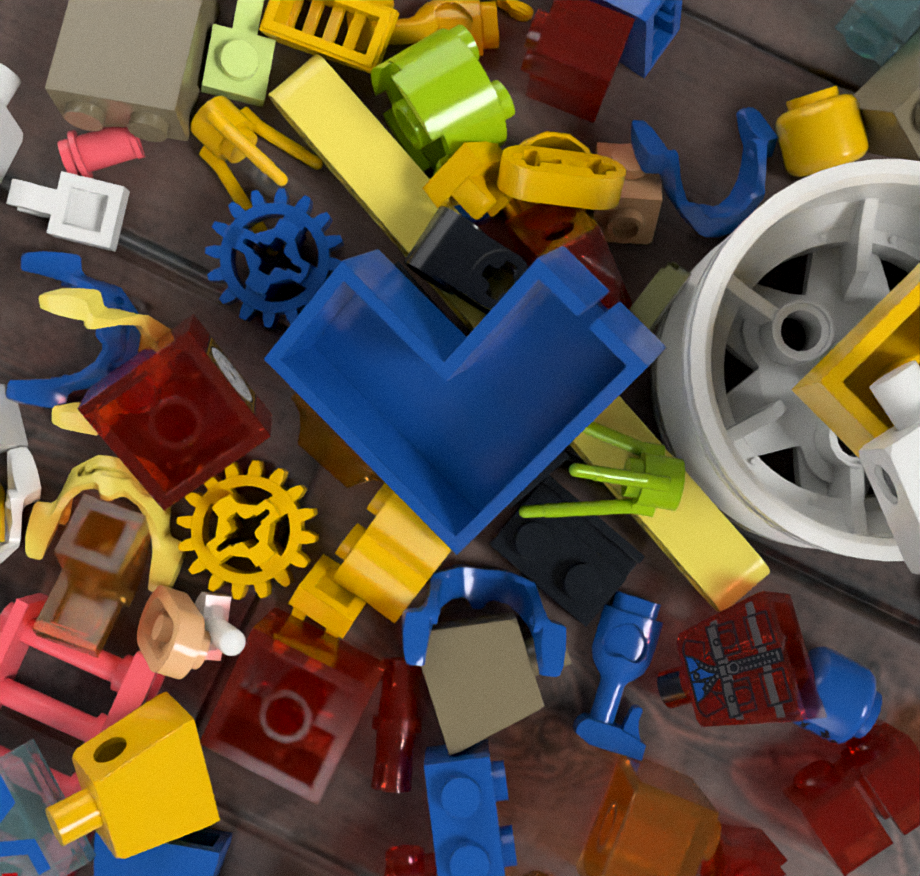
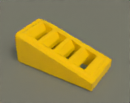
M269 0L259 30L268 38L312 55L319 54L324 59L370 74L374 67L382 63L399 17L397 10L371 0H308L312 3L302 31L295 29V25L304 0ZM328 6L332 8L323 36L319 38L314 35L324 7ZM348 12L354 14L343 46L335 44V40L344 15ZM368 18L378 22L365 55L355 51Z

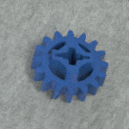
M278 188L274 197V203H267L258 190L251 191L253 207L246 211L232 201L228 205L232 216L235 218L231 225L216 221L212 225V228L223 237L221 245L205 247V254L220 260L221 266L207 274L209 281L213 283H226L228 285V288L219 298L222 304L229 306L241 300L243 304L240 309L239 318L250 322L259 311H262L264 326L272 329L276 328L280 314H285L289 323H293L300 314V310L305 308L341 262L336 258H332L331 252L344 246L341 235L325 236L324 232L333 222L327 212L321 213L314 218L310 217L313 209L311 198L304 195L295 207L291 206L289 193L284 188ZM280 218L273 229L256 234L249 231L251 227L261 221ZM307 231L312 234L317 245L318 268L306 262L302 245L307 238L305 236ZM283 244L286 245L284 247V254L291 260L294 266L302 270L301 273L298 274L288 268L285 271L275 267L271 274L267 275L270 265L263 260V256L256 252L253 247L258 246L265 251L267 248L272 251H279ZM237 251L245 255L250 271L245 282L247 284L246 288L242 284L236 268ZM294 284L306 288L301 294L292 299L270 302V299L274 298L281 288Z

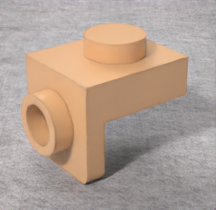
M597 142L595 154L614 159L626 169L618 206L608 210H593L591 226L597 240L599 238L600 242L650 244L653 240L662 204L660 175L646 174L641 170L631 143Z

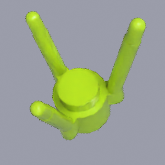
M593 421L582 433L638 455L639 458L628 457L624 469L573 463L569 467V473L574 477L621 485V495L631 497V499L523 505L519 508V515L522 518H551L631 513L653 517L656 508L676 511L684 489L685 462L683 459L665 456V445L642 442Z

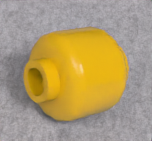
M837 85L787 101L788 111L779 116L775 123L785 169L792 176H808L821 170L845 163H852L862 158L869 148L857 98L850 94L839 95Z

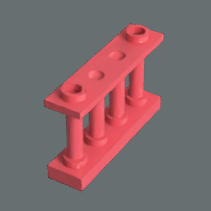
M36 593L18 598L15 603H9L0 614V710L2 705L86 743L158 695L166 676L150 670L141 650L136 652L135 656L128 654L124 659L41 622L51 597L42 593ZM29 646L111 682L110 690L117 692V696L108 715L101 713L98 717H94L14 681ZM0 745V775L58 802L81 791L76 772L70 777ZM4 818L0 823V842L35 839L51 868L41 875L36 873L35 876H76L96 831L94 830L62 847L53 832L48 831L43 836ZM27 854V855H18V856H20V857H23V858L29 860V861H30L29 868L32 869V870H34V871H36V869H35V867H34L32 861L30 860L28 854Z

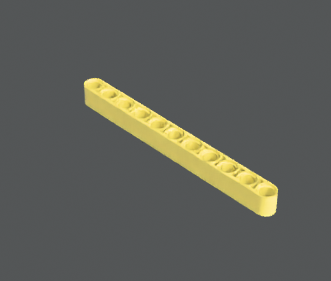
M315 54L269 93L268 96L292 128L407 258L438 210L422 189L430 179L335 70L319 54ZM454 206L447 207L460 214ZM507 273L501 280H497L492 276L487 280L490 283L492 299L497 300L503 292H508L514 285V275ZM429 283L471 332L486 316L456 295L448 294ZM620 396L594 420L596 423L642 442L662 445ZM582 432L569 444L587 465L624 469L628 457L639 458L638 455ZM665 448V456L673 457ZM686 471L683 494L676 511L656 508L653 517L630 513L699 594L721 615L770 573V569L764 560ZM602 482L617 500L631 499V497L621 495V485Z

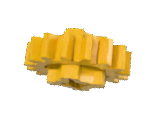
M252 460L247 475H244L239 463L231 461L225 463L226 479L222 480L213 472H206L202 475V479L208 491L205 494L187 492L184 498L195 507L193 515L177 517L176 524L191 529V538L179 543L178 549L179 551L195 550L198 559L192 563L188 570L193 575L208 569L212 573L208 585L210 591H217L229 582L232 583L233 599L240 600L246 596L249 586L254 585L258 596L264 598L272 594L271 578L274 577L278 583L286 588L295 581L289 569L291 564L303 568L309 566L312 560L306 553L301 551L302 544L317 542L319 534L311 530H305V521L318 515L317 508L301 509L298 501L308 489L304 485H298L288 490L284 486L289 472L286 469L278 468L268 478L265 477L264 461ZM254 486L268 491L272 496L261 503L248 502L242 493L239 494L236 488ZM212 511H214L218 516L216 537L210 541L209 520ZM269 513L267 517L260 521L261 525L254 532L259 542L250 539L229 545L231 541L238 537L237 533L243 528V523L239 519L240 516L247 519ZM288 516L290 536L283 553L284 548L278 542L280 522ZM235 556L246 557L262 570L242 571L229 566L225 562Z

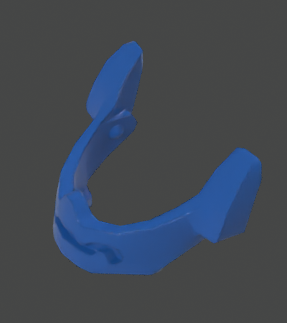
M753 107L740 109L736 113L738 131L743 144L741 166L737 181L730 195L716 206L688 202L681 181L677 151L668 150L653 128L644 120H633L631 123V144L641 170L646 174L660 175L664 191L681 218L699 235L704 237H721L732 233L753 213L764 199L767 158L772 157L778 136L762 114Z
M47 251L22 254V271L60 280L63 287L98 290L101 292L103 303L107 308L121 309L139 314L121 287L86 276L82 271L81 257L79 255ZM117 325L96 329V337L102 344V350L95 362L82 371L71 375L51 377V379L10 380L6 390L7 399L29 406L53 409L54 406L66 404L68 395L73 391L111 387L135 362L141 337L139 330L134 325Z
M455 564L436 571L431 576L424 604L418 608H406L403 611V651L406 663L409 665H425L433 624L438 622L441 607L451 599L464 597L469 601L473 609H482L492 600L508 604L522 617L533 636L539 674L557 677L560 676L563 669L566 652V627L561 622L548 619L536 584L533 581L505 568Z

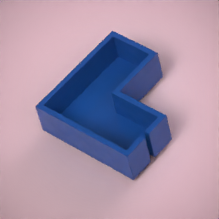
M564 246L538 257L467 337L377 249L342 260L264 360L430 529L458 555L665 350L666 346L621 302H618L608 310L600 301L608 294L609 290Z

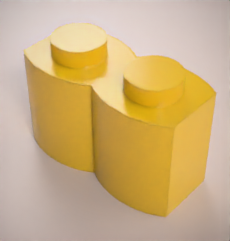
M384 483L366 508L376 516L369 527L366 529L357 523L336 550L335 554L343 559L344 562L333 578L395 624L403 614V611L410 605L450 553L451 549Z

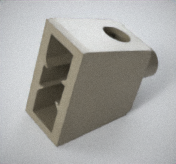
M514 612L442 621L433 624L426 662L421 667L449 755L463 751L544 707L535 676L540 674L533 636L523 639ZM567 647L563 667L571 665Z

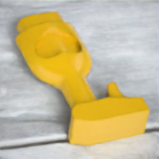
M371 0L394 8V0ZM432 0L427 2L414 16L397 19L388 46L415 44L441 28L450 30L460 24L471 33L477 44L479 56H483V49L499 48L496 1ZM347 12V25L349 30L354 14ZM366 19L355 51L366 55L378 21Z

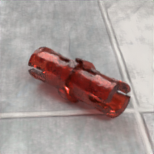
M385 656L382 660V687L379 711L372 715L371 728L377 730L371 788L379 790L382 786L381 791L405 793L412 790V763L416 733L422 732L423 718L418 717V697L422 667L407 664L405 657Z

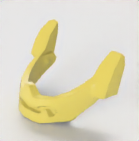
M61 288L39 295L38 300L41 309L63 317L82 320L87 329L134 325L141 334L138 349L141 354V361L136 373L122 386L98 399L54 406L52 409V422L54 425L61 429L97 436L111 425L112 418L148 406L155 400L175 367L176 342L172 329L149 315L107 308L103 303L101 292L95 289Z
M97 455L73 467L57 500L52 503L38 501L34 504L25 536V553L29 558L41 560L56 533L58 525H66L69 521L73 498L81 491L95 488L99 491L100 498L105 501L126 497L139 507L147 521L152 539L153 553L148 590L154 592L160 585L173 588L186 552L179 551L178 544L181 541L173 538L170 533V495L146 468L121 458Z

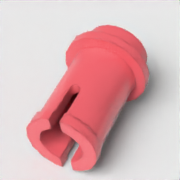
M104 127L101 131H91L80 135L75 130H70L67 132V139L57 142L58 150L67 173L82 175L92 179V172L145 157L140 138L130 133L127 127Z

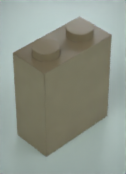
M69 0L45 85V90L63 119L71 125L87 131H101L103 127H127L134 136L150 142H163L166 138L188 141L190 126L194 118L203 81L213 24L217 23L220 11L218 0Z

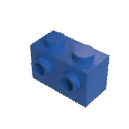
M488 739L481 740L463 751L449 755L446 745L426 747L424 772L438 876H505V867L517 866L512 825L499 826L496 805L498 801L509 800L504 760L491 761Z

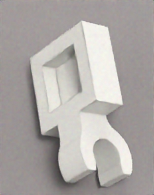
M61 171L57 190L12 179L6 204L18 207L17 210L20 212L50 218L47 233L55 238L116 252L130 191L121 185Z

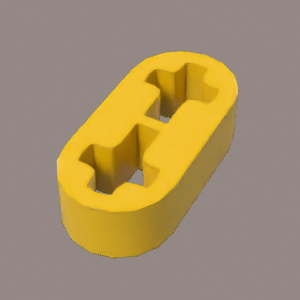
M514 145L503 150L497 187L504 194L518 200L591 210H608L615 208L619 204L626 169L616 160L602 155L530 145Z

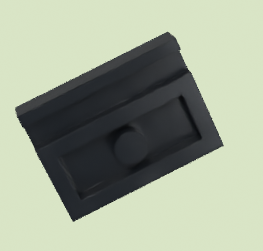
M548 475L521 506L580 501ZM518 508L489 542V545L585 627L626 581V577L635 566L640 564L645 558L642 553L597 515L522 518L519 515Z

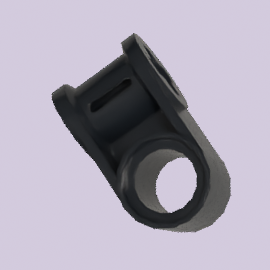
M444 206L438 208L404 261V264L420 277L444 292L456 295L485 315L506 294L503 292L497 300L492 299L490 283L487 280L491 276L501 280L509 273L514 275L513 282L515 284L529 268L527 263L518 254L487 236L479 227L462 215Z

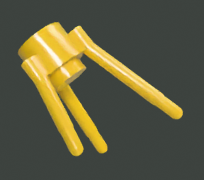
M217 96L207 101L198 110L191 122L190 131L204 145L199 153L200 157L214 169L233 201L245 211L253 207L252 203L225 162L226 160L234 164L247 157L277 185L284 186L288 182L286 174L255 146L258 139L257 135L315 170H319L323 166V162L319 157L263 122L248 107L239 110L225 96ZM263 221L251 227L255 234L268 230ZM268 248L266 250L270 256H276L279 251H272Z

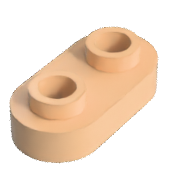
M160 585L152 592L143 609L137 630V644L152 672L175 679H182L191 669L197 670L203 664L210 647L211 636L209 631L205 630L202 614L189 595L185 592Z

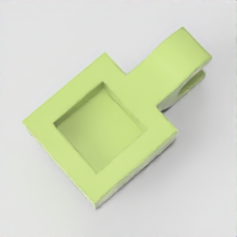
M237 0L232 28L213 24L201 92L215 96L222 95L231 100L263 107L276 42L274 39L257 35L264 0Z

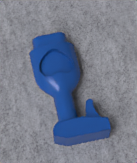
M617 590L612 606L604 605L592 644V658L600 673L599 686L590 714L584 712L578 715L572 725L575 733L589 745L642 761L646 748L645 743L640 738L638 729L639 719L643 713L642 708L637 704L632 705L621 725L614 722L624 687L627 683L643 675L651 664L663 626V622L657 620L661 604Z

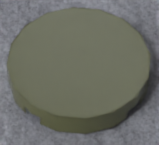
M668 262L665 268L662 267L647 285L629 311L653 332L692 274L676 262Z

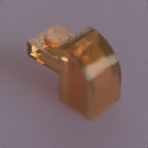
M83 494L54 550L62 571L32 628L37 637L99 658L123 605L130 606L144 571L150 545V530L146 515Z

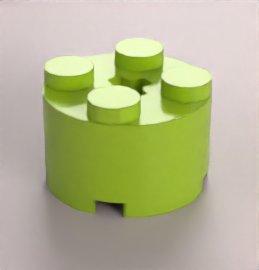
M460 24L450 30L441 28L377 65L371 71V82L375 96L386 90L392 108L384 112L383 116L393 136L422 171L431 167L434 170L433 176L465 142L487 141L497 143L499 147L504 145L507 139L506 120L515 115L514 104L507 89L498 80L490 82L478 61L479 50L473 36L467 28Z

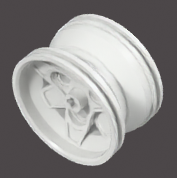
M871 159L845 163L807 176L776 193L751 213L724 241L712 249L690 271L692 276L660 322L656 337L666 348L651 363L650 389L654 417L661 440L674 458L684 460L686 472L731 523L747 532L788 545L820 549L854 558L878 561H904L875 493L867 495L870 481L860 459L855 454L849 456L842 451L838 444L837 435L791 389L890 292L880 259L897 266L908 274L920 263V161ZM808 254L802 295L789 294L757 284L765 274L779 264ZM785 318L797 321L805 332V343L800 351L789 348L782 339L781 325ZM725 349L753 370L751 374L727 393L724 382ZM793 447L795 484L787 481L770 469L758 456Z

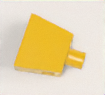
M167 691L155 696L78 747L72 756V761L81 791L45 808L52 831L62 847L95 830L114 857L120 859L129 858L220 821L195 720Z

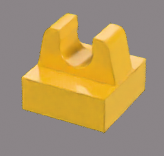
M487 141L465 142L422 187L437 208L440 206L461 205L475 220L480 219L486 212L491 217H494L512 199V197L504 194L497 187V174L499 173L503 150L497 143Z
M323 554L299 584L288 604L293 606L291 618L295 623L300 625L306 616L310 617L326 628L321 636V640L326 643H332L338 637L344 638L366 605V602L333 578L341 565Z

